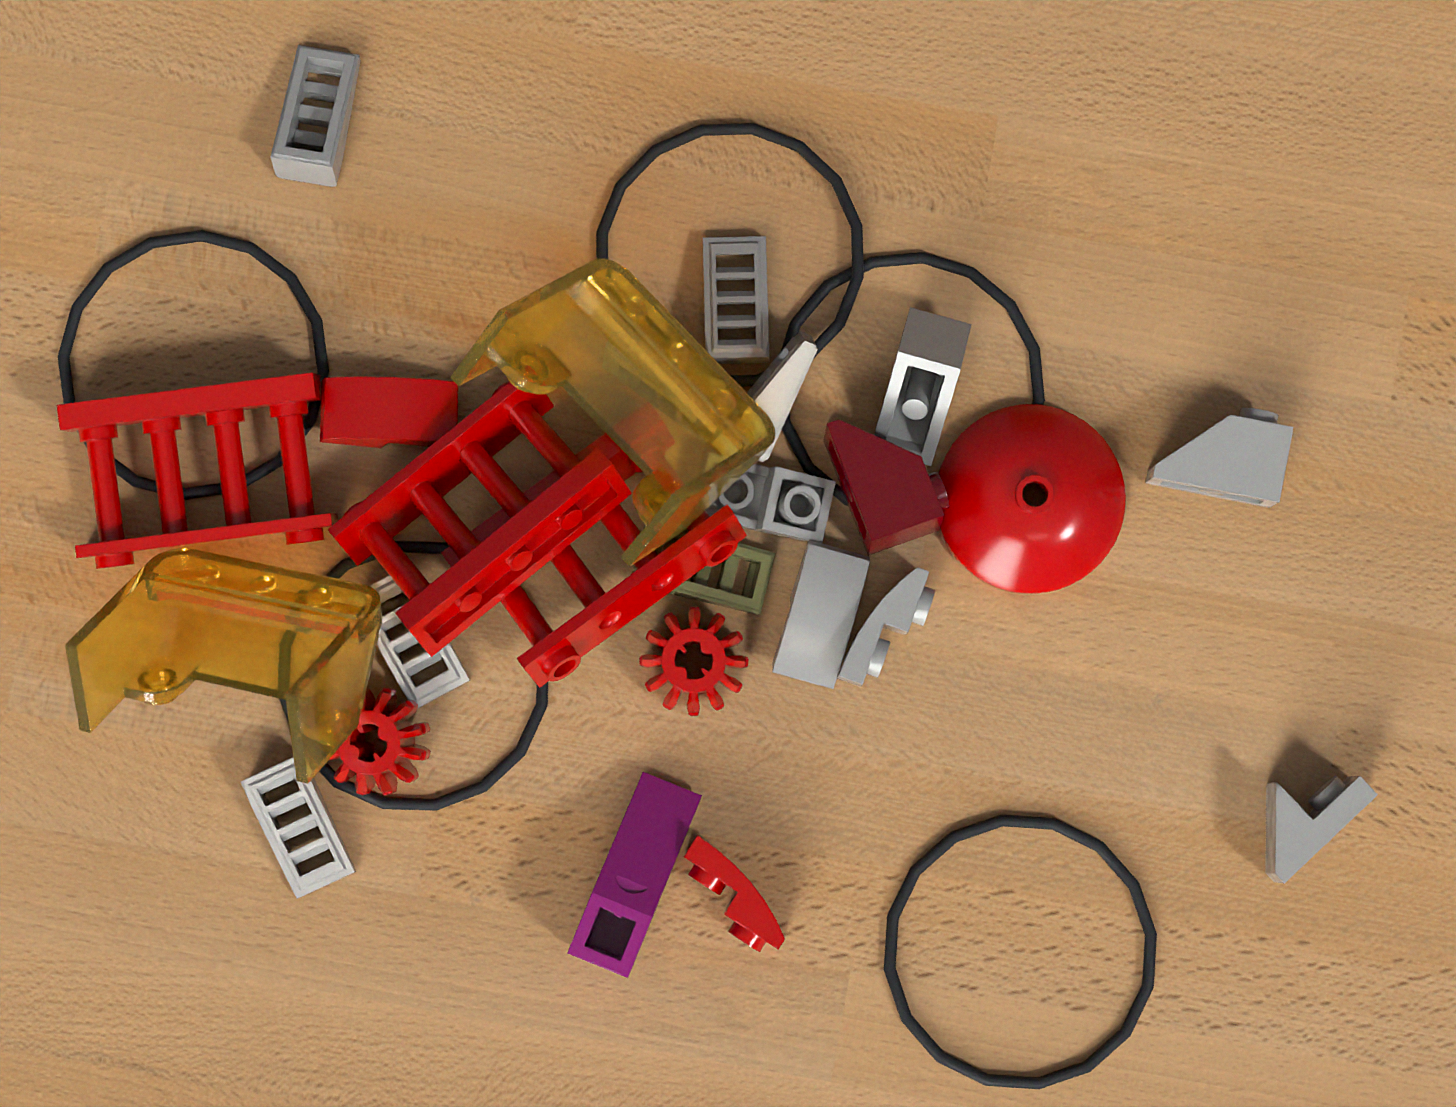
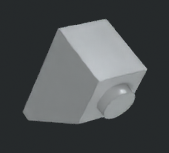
M910 307L874 435L921 456L924 464L931 466L960 374L971 324Z
M1241 408L1239 416L1229 415L1147 471L1145 483L1270 508L1280 502L1294 427L1277 424L1279 415L1276 413L1255 408Z

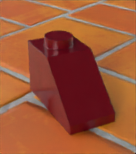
M838 419L826 424L823 441L868 556L940 530L944 518L943 510L949 508L947 492L937 472L928 474L921 456Z

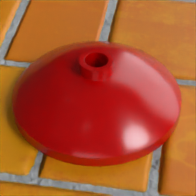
M1040 404L1013 405L998 409L979 418L955 440L939 470V475L949 500V508L943 510L944 518L940 527L945 543L957 561L967 571L984 583L1004 591L1019 594H1040L1060 590L1074 584L1091 573L1105 559L1114 546L1122 527L1126 493L1122 471L1117 458L1104 438L1092 426L1076 415L1059 408ZM1038 484L1044 489L1046 498L1041 506L1033 507L1024 501L1022 492L1026 485Z

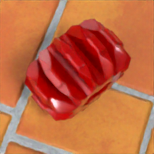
M690 607L688 612L690 628L681 630L677 617L670 612L664 616L666 626L673 634L669 640L656 631H648L646 640L652 645L663 649L662 656L652 654L641 655L639 664L646 668L662 667L663 673L650 678L645 683L649 692L657 691L668 682L673 686L664 698V708L672 710L683 692L689 694L687 703L688 715L698 716L700 711L698 694L707 693L711 706L716 711L724 708V702L714 688L718 683H721L732 692H740L742 683L738 679L725 674V669L747 668L749 659L742 655H725V650L737 646L742 642L743 636L739 631H735L720 641L718 640L716 635L724 625V615L716 613L712 617L707 630L699 629L701 620L700 608ZM697 644L700 645L702 655L712 657L713 663L710 671L704 668L701 669L704 677L693 680L688 679L686 668L676 667L675 662L679 652L687 655L685 646Z
M369 688L358 689L355 691V706L346 700L337 701L333 706L336 715L343 724L338 722L323 724L322 733L328 737L336 738L337 746L323 750L322 757L324 760L341 758L343 764L336 770L334 778L337 782L342 783L356 775L355 788L357 794H370L375 784H377L378 789L383 795H389L397 791V777L406 783L414 782L419 777L417 769L409 759L422 761L429 759L430 749L415 744V737L429 733L430 726L428 722L410 724L408 720L416 713L418 704L414 700H407L396 708L397 695L395 689L383 688L377 699H375L374 694ZM378 730V738L387 741V749L374 753V745L365 741L367 732Z

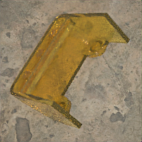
M608 259L592 260L500 309L450 377L458 386H461L498 366L511 384L524 392L548 394L562 386L647 475L635 487L632 494L634 507L646 527L621 556L629 567L683 532L760 459L774 442L776 435L775 427L765 411L628 269Z
M177 548L159 553L147 562L65 644L79 730L91 733L124 698L156 706L168 704L181 695L195 680L286 700L296 781L309 784L359 724L383 621L380 595L374 588L364 584L191 548Z

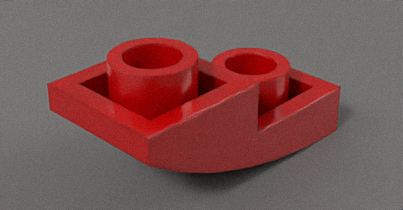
M367 376L328 377L322 380L320 442L380 449L387 443L430 447L456 426L458 422V382Z
M697 835L684 855V858L694 864L688 875L718 895H721L726 885L737 892L724 911V915L734 921L728 932L758 952H761L766 942L779 950L785 937L765 899L753 883L730 859L712 844Z

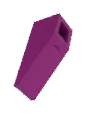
M642 772L567 954L626 978L629 977L702 795Z

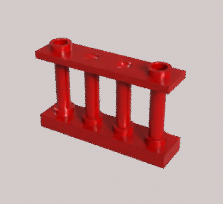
M528 368L511 381L500 385L487 401L366 499L352 505L340 520L327 529L357 566L373 554L409 598V602L397 610L395 614L431 657L632 494L614 465L599 448H596L587 457L580 460L542 418L544 414L554 407V404ZM521 433L561 477L533 501H530L493 459L496 453ZM470 474H473L510 517L506 523L482 542H479L442 498ZM421 514L426 517L460 558L458 562L432 583L427 581L393 539L395 535Z
M311 372L57 405L60 431H78L80 442H86L99 537V543L75 545L76 558L95 557L96 569L135 564L133 552L278 533H285L286 545L325 540L323 528L334 525L338 521V514L315 515L302 415L308 414L307 402L321 401L320 375ZM269 407L270 418H277L289 518L252 523L239 423L245 422L244 410ZM205 415L207 426H213L226 526L188 531L175 431L182 430L180 418ZM142 423L143 434H150L163 534L125 539L112 439L118 438L117 426Z
M649 401L578 452L576 456L583 460L596 448H599L611 461L624 481L635 473L644 472L689 532L660 554H657L619 504L600 521L637 569L634 573L608 592H605L572 546L569 545L550 561L585 607L582 611L553 631L521 585L500 601L532 645L530 649L516 659L539 688L548 681H558L570 675L579 666L581 657L705 566L712 567L724 562L735 552L738 542L747 536L728 504L712 516H709L665 458L667 450L674 446L676 442L664 421ZM554 470L526 490L524 495L530 501H533L561 477ZM500 509L471 530V532L479 542H482L506 523L510 517L503 509ZM450 546L441 552L450 567L460 560Z

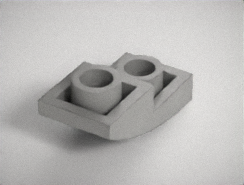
M706 453L703 455L694 496L709 516H712L728 504L735 513L742 528L807 542L812 540L822 543L836 481L780 467L769 468L713 453Z
M808 540L790 596V609L772 662V672L834 689L859 606L870 557Z
M917 567L882 599L856 635L845 656L837 679L861 687L866 674L878 678L890 645V641L879 638L882 628L906 635L912 622L921 626L924 625L936 591L925 586L930 571Z

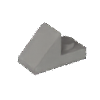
M1334 776L1310 797L1308 802L1314 809L1307 814L1277 782L1267 783L1265 873L1273 882L1285 884L1378 794L1361 776H1348L1343 782L1337 776Z

